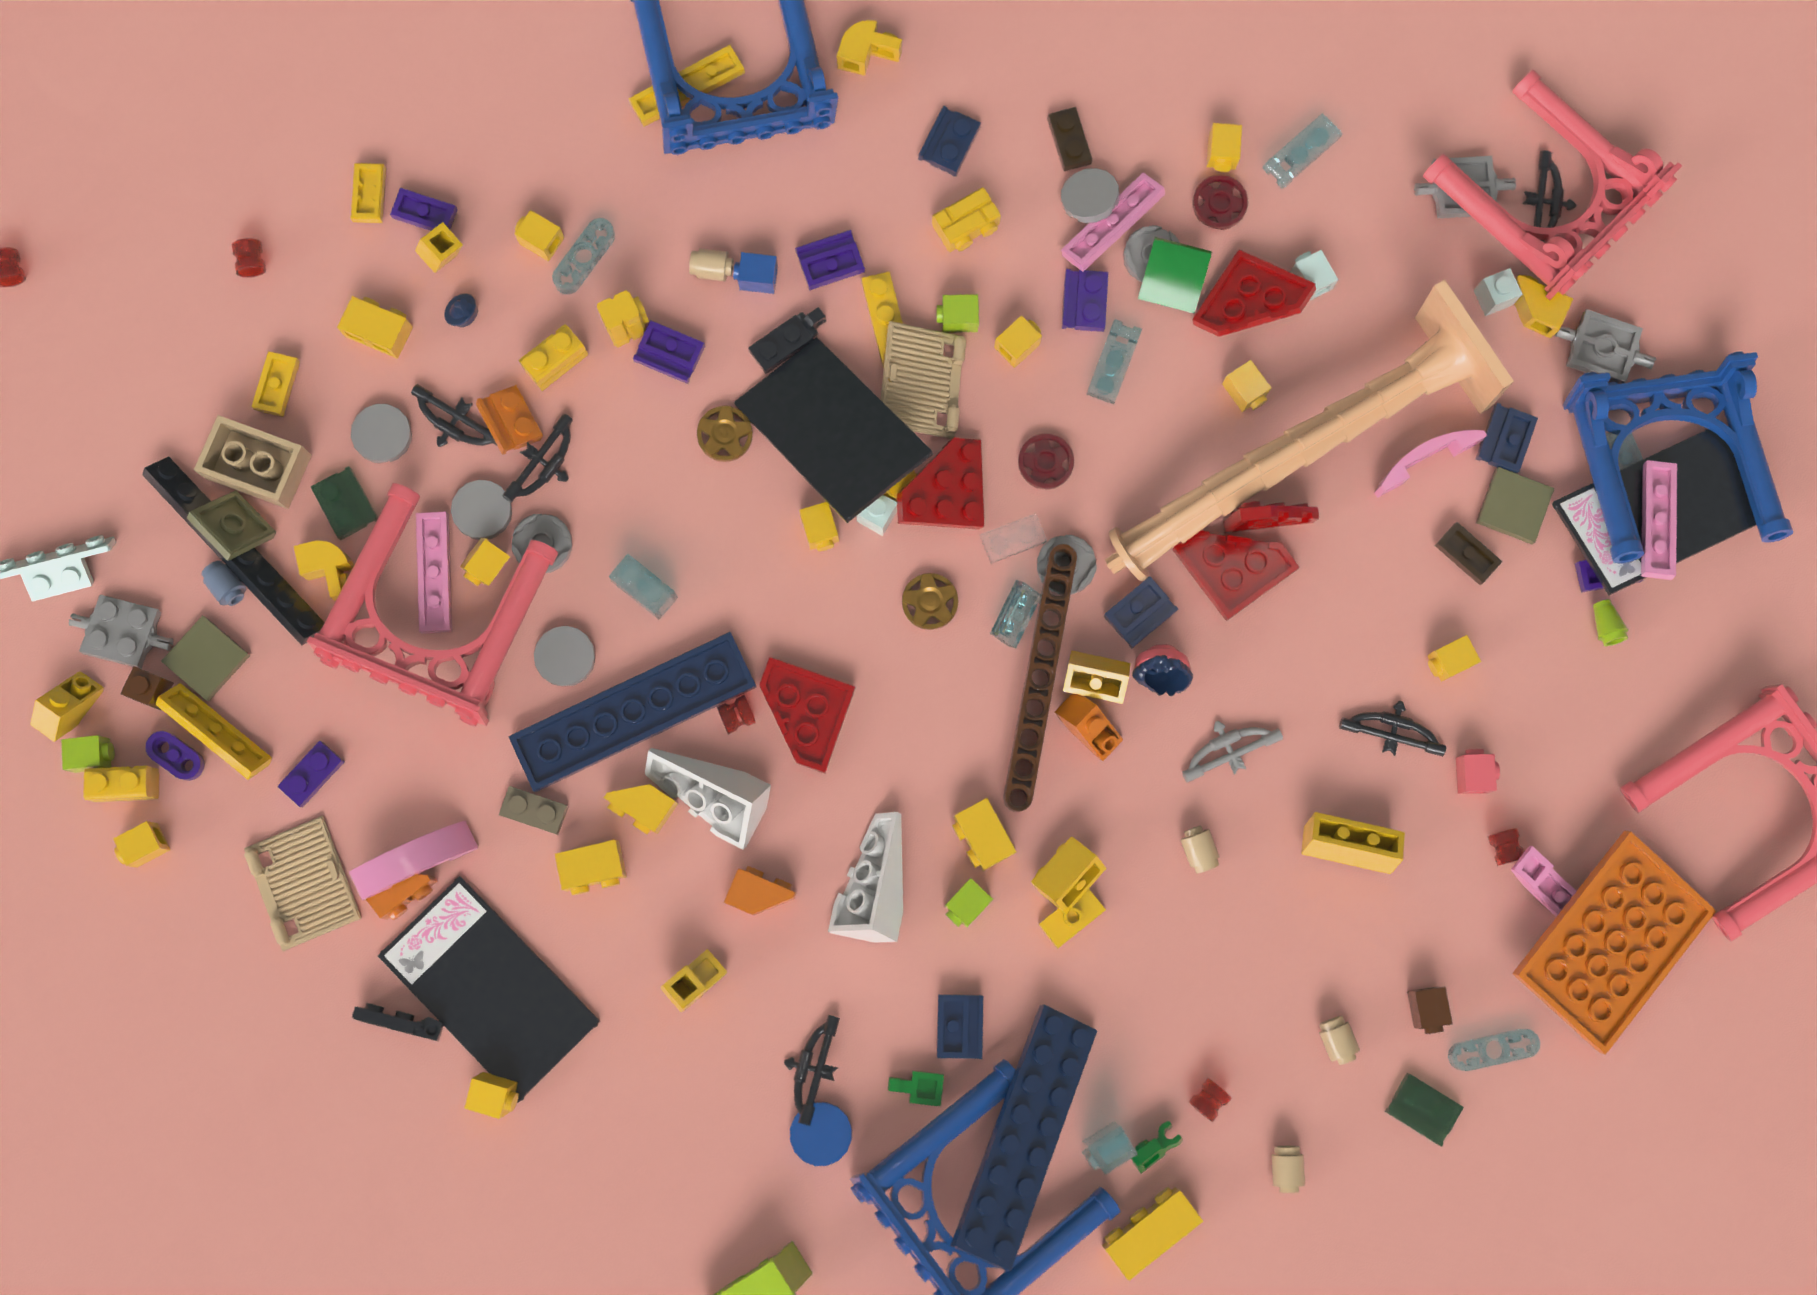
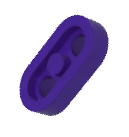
M158 731L148 738L146 742L147 755L172 775L182 780L191 781L202 774L204 770L203 757L178 737L165 731ZM167 742L169 750L163 753L161 747ZM192 760L193 767L187 771L185 764L187 761Z

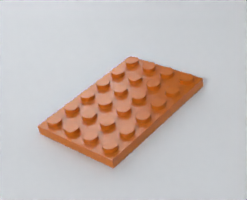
M1624 830L1512 974L1599 1053L1606 1055L1716 913V910L1631 831Z

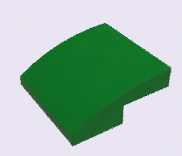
M1154 237L1138 299L1195 314L1212 251Z

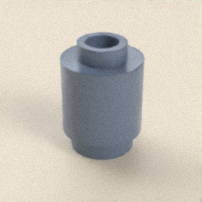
M218 560L204 568L202 571L203 583L220 605L233 606L242 601L246 586L226 564Z

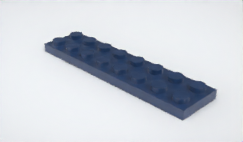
M728 632L508 737L533 792H538L753 690L757 686L731 632Z
M1045 1004L1039 1006L952 1239L951 1247L1004 1271L1011 1272L1098 1030Z

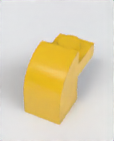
M865 20L855 23L848 28L842 37L837 53V69L865 76L871 55L899 62L902 53V39L889 32L877 33V21Z
M311 541L293 546L299 574L308 581L326 577L330 598L336 601L348 578V574L344 573V571L352 570L354 566L351 558L336 545L327 541Z
M707 949L688 966L685 965L661 986V990L682 1013L700 999L705 992L728 972Z

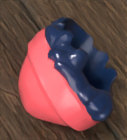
M1156 644L1140 653L1136 657L1135 669L1132 672V676L1138 684L1157 693L1158 696L1163 695L1165 692L1169 696H1174L1175 693L1179 694L1190 686L1193 679L1188 657L1169 644Z

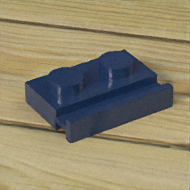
M943 105L918 155V160L927 161L931 166L956 177L981 128V122L957 111H950Z
M1497 403L1492 410L1485 430L1487 437L1481 442L1476 460H1483L1488 462L1489 465L1517 474L1520 472L1538 418L1511 407L1501 406L1502 404Z
M1149 576L1107 611L1103 617L1125 639L1132 649L1177 612L1178 608L1173 605L1169 600L1170 598Z
M938 994L937 1058L982 1059L983 995Z

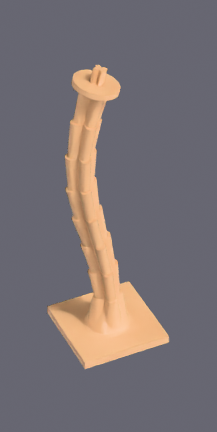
M1444 279L1434 285L1415 317L1429 340L1406 358L1405 364L1365 383V388L1324 407V412L1285 430L1283 436L1243 455V460L1201 481L1203 485L1161 507V512L1124 533L1117 527L1110 530L1109 536L1117 552L1105 559L1106 565L1113 574L1128 567L1138 580L1144 581L1149 577L1147 567L1180 541L1185 543L1219 516H1227L1262 489L1267 491L1301 466L1307 467L1340 443L1350 442L1382 418L1389 419L1424 393L1429 395L1458 382L1479 414H1482L1493 406L1514 380Z

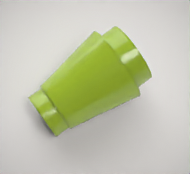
M1607 599L1595 603L1593 609L1598 640L1602 641L1604 646H1613L1627 640L1626 632H1628V628L1612 605L1611 600Z

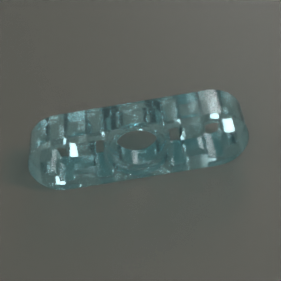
M604 218L592 220L554 270L552 280L560 293H575L614 242L615 232L608 220ZM604 228H606L605 231L607 233V236H599L596 240L597 236L595 231L597 229L599 231H602ZM594 241H595V243H596V246L598 247L597 250H596L595 247L592 245V244L594 243ZM586 249L592 253V257L588 262L580 263L576 260V255L580 250ZM570 263H572L576 268L574 271L572 270L571 265H569ZM572 272L571 278L573 282L571 284L565 282L562 285L563 282L560 277L562 275L568 277Z
M1516 1029L1462 1041L1450 1047L1448 1060L1455 1069L1462 1071H1471L1536 1055L1540 1049V1039L1532 1030ZM1521 1035L1524 1038L1530 1039L1531 1044L1526 1046L1527 1051L1524 1048L1518 1047L1510 1049L1508 1044L1520 1042L1522 1040ZM1491 1041H1497L1502 1048L1501 1055L1496 1059L1490 1058L1486 1053V1047ZM1462 1048L1465 1052L1478 1051L1480 1056L1466 1059V1065L1463 1061L1457 1060V1055L1461 1054Z

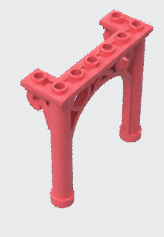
M1531 70L1515 87L1512 93L1574 146L1585 158L1592 173V198L1588 208L1579 218L1568 224L1551 228L1535 227L1523 223L1509 214L1445 154H1442L1427 169L1423 177L1429 183H1435L1540 278L1547 285L1544 290L1548 294L1545 297L1551 300L1558 292L1564 295L1593 266L1590 260L1594 256L1599 260L1611 248V245L1608 244L1611 239L1617 242L1628 231L1629 228L1625 226L1628 222L1634 225L1644 215L1646 211L1643 207L1646 204L1651 208L1661 198L1663 193L1659 190L1665 193L1678 180L1674 174L1682 165L1679 162L1674 165L1670 161L1663 168L1661 157L1651 149H1641L1633 156L1621 148L1615 147L1541 81L1542 77L1535 70ZM1605 172L1609 174L1612 178L1606 179ZM1615 189L1619 191L1622 195V202L1620 204L1610 203L1606 199L1605 190ZM1601 212L1617 216L1605 226L1601 219ZM1579 234H1587L1594 239L1582 249L1583 243Z
M392 483L387 493L389 498L320 633H315L314 637L309 636L307 643L314 649L313 654L321 658L320 662L334 669L342 666L356 673L360 669L371 673L369 677L379 683L386 685L390 681L399 685L398 689L408 695L415 696L416 693L426 696V701L432 705L443 708L446 704L455 709L454 712L460 716L459 720L468 725L476 727L479 723L487 726L489 720L487 719L488 712L485 706L492 695L495 685L494 679L549 565L554 564L558 552L543 542L537 540L530 541L491 623L474 641L449 650H428L410 645L397 638L384 626L375 604V590L378 580L420 499V495L412 489L398 483ZM365 600L370 618L354 621ZM376 627L379 633V641L376 645L367 648L355 643V635L360 629ZM387 641L391 643L388 648L395 654V665L374 657L384 651ZM480 650L469 672V668L462 658ZM403 652L409 654L410 656H408V657L405 658V655H404ZM427 660H431L428 665V675L431 680L408 671L415 665H427ZM455 660L461 667V674L458 679L449 682L436 676L439 664Z
M1782 684L1763 687L1760 689L1762 693L1758 695L1761 700L1634 783L1629 781L1620 787L1621 793L1630 806L1637 813H1640L1649 805L1718 760L1737 753H1752L1767 757L1787 769L1799 782L1808 798L1812 811L1813 829L1810 842L1803 855L1795 863L1712 916L1718 929L1730 942L1742 935L1741 931L1817 883V765L1808 766L1800 760L1795 762L1790 760V758L1796 757L1804 746L1817 764V731L1815 730L1817 723L1809 713L1801 711L1796 704L1799 700L1793 690L1788 686L1784 687ZM1782 716L1785 721H1777V719ZM1779 727L1785 729L1793 740L1792 749L1785 754L1774 751L1771 747L1770 735L1774 729ZM1763 729L1761 732V747L1738 745ZM1806 774H1813L1811 780L1807 777Z

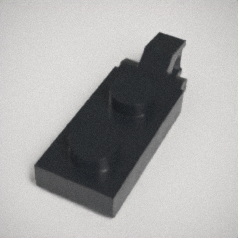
M819 307L806 316L803 312L794 315L748 347V351L765 374L769 373L810 343L818 335L816 329L826 322V316Z
M366 1003L365 1008L357 1006L354 1008L352 1017L357 1021L437 1042L440 1040L444 1023L431 1017L414 1022L415 1015L396 1011L395 1016L383 1013L384 1007Z

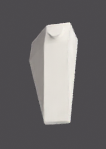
M654 748L648 750L645 775L670 797H678L690 807L688 812L695 818L699 815L712 826L710 831L717 837L744 850L767 809L771 785L744 771Z
M878 813L874 815L860 845L862 854L856 867H850L847 876L850 877L844 893H838L828 932L874 943L897 942L903 916L901 813Z

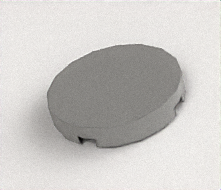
M1097 168L1084 169L1074 173L1065 182L1061 190V202L1066 214L1083 223L1098 222L1107 218L1120 201L1119 186L1114 176L1105 170Z
M1154 225L1142 227L1130 236L1126 242L1123 257L1125 267L1131 276L1142 282L1154 237L1180 243L1172 232Z
M375 404L366 407L356 416L351 426V440L354 448L365 459L374 463L392 462L398 460L407 452L412 442L411 425L408 418L398 408L389 404Z
M476 480L465 484L457 491L452 500L451 514L453 522L463 534L472 539H490L498 536L507 528L512 517V504L502 496L505 491L501 486L492 481Z
M533 514L523 519L515 528L512 539V552L519 563L531 540L543 542L558 552L554 564L549 565L546 573H551L561 568L569 559L572 551V536L567 526L556 516Z
M1074 535L1057 536L1050 539L1042 547L1037 558V572L1041 582L1043 583L1046 563L1051 550L1059 544H1067L1077 554L1070 595L1083 591L1091 583L1096 572V558L1092 547L1084 539ZM1065 553L1054 555L1057 565L1065 567L1070 564V559ZM1052 582L1049 584V590L1058 594H1064V587L1061 583Z
M569 626L554 627L544 633L537 642L534 651V661L538 672L548 682L557 686H574L582 682L591 673L595 663V649L589 637L579 629Z

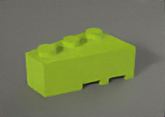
M791 1241L777 1255L769 1260L766 1258L759 1263L758 1267L743 1276L741 1275L713 1295H796L795 1292L813 1273L794 1242Z

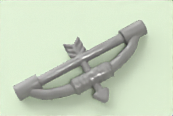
M1216 721L1214 731L1219 732L1220 736L1210 740L1207 745L1194 755L1189 768L1182 772L1183 777L1188 783L1203 776L1204 772L1226 762H1229L1233 773L1236 774L1239 768L1246 769L1240 756L1264 745L1267 747L1283 740L1281 731L1278 728L1270 731L1262 727H1250L1239 730L1234 729L1225 734L1223 730L1225 725ZM1262 735L1261 739L1233 751L1231 744L1241 740V737ZM1226 747L1228 754L1200 766L1198 764L1212 750L1216 751Z

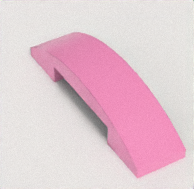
M1483 430L1456 431L1424 442L1406 454L1385 475L1378 485L1375 495L1378 498L1403 485L1410 478L1406 471L1407 468L1446 447L1449 448L1453 457L1479 444L1487 437L1486 432Z
M461 821L396 847L349 871V874L363 901L392 888V885L447 860L450 862L478 849V846L466 821Z
M1529 846L1511 870L1523 886L1557 917L1576 893V890L1552 869L1554 867L1553 864L1533 846Z

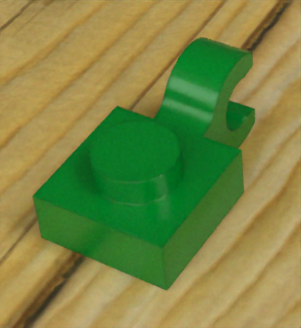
M912 1071L911 1080L889 1077L888 1090L891 1092L910 1093L909 1103L941 1107L944 1074Z
M1170 1121L1164 1122L1159 1127L1157 1139L1154 1138L1150 1142L1144 1140L1133 1149L1134 1154L1130 1158L1141 1174L1166 1155L1165 1152L1181 1144L1183 1139L1180 1134L1173 1139L1165 1137L1166 1132L1173 1127Z

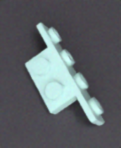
M103 535L87 539L85 541L86 544L74 546L73 543H68L57 547L55 552L45 554L44 551H37L27 555L24 560L15 562L13 558L0 561V579L20 574L32 602L90 587L93 585L94 580L84 557L110 551L116 543L115 538L109 537L104 539Z

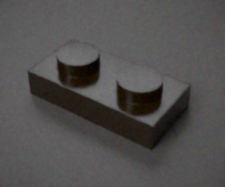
M1076 107L1048 114L1047 120L1063 171L1090 165L1092 163V156Z
M1458 522L1454 523L1434 545L1479 585L1483 584L1503 562Z

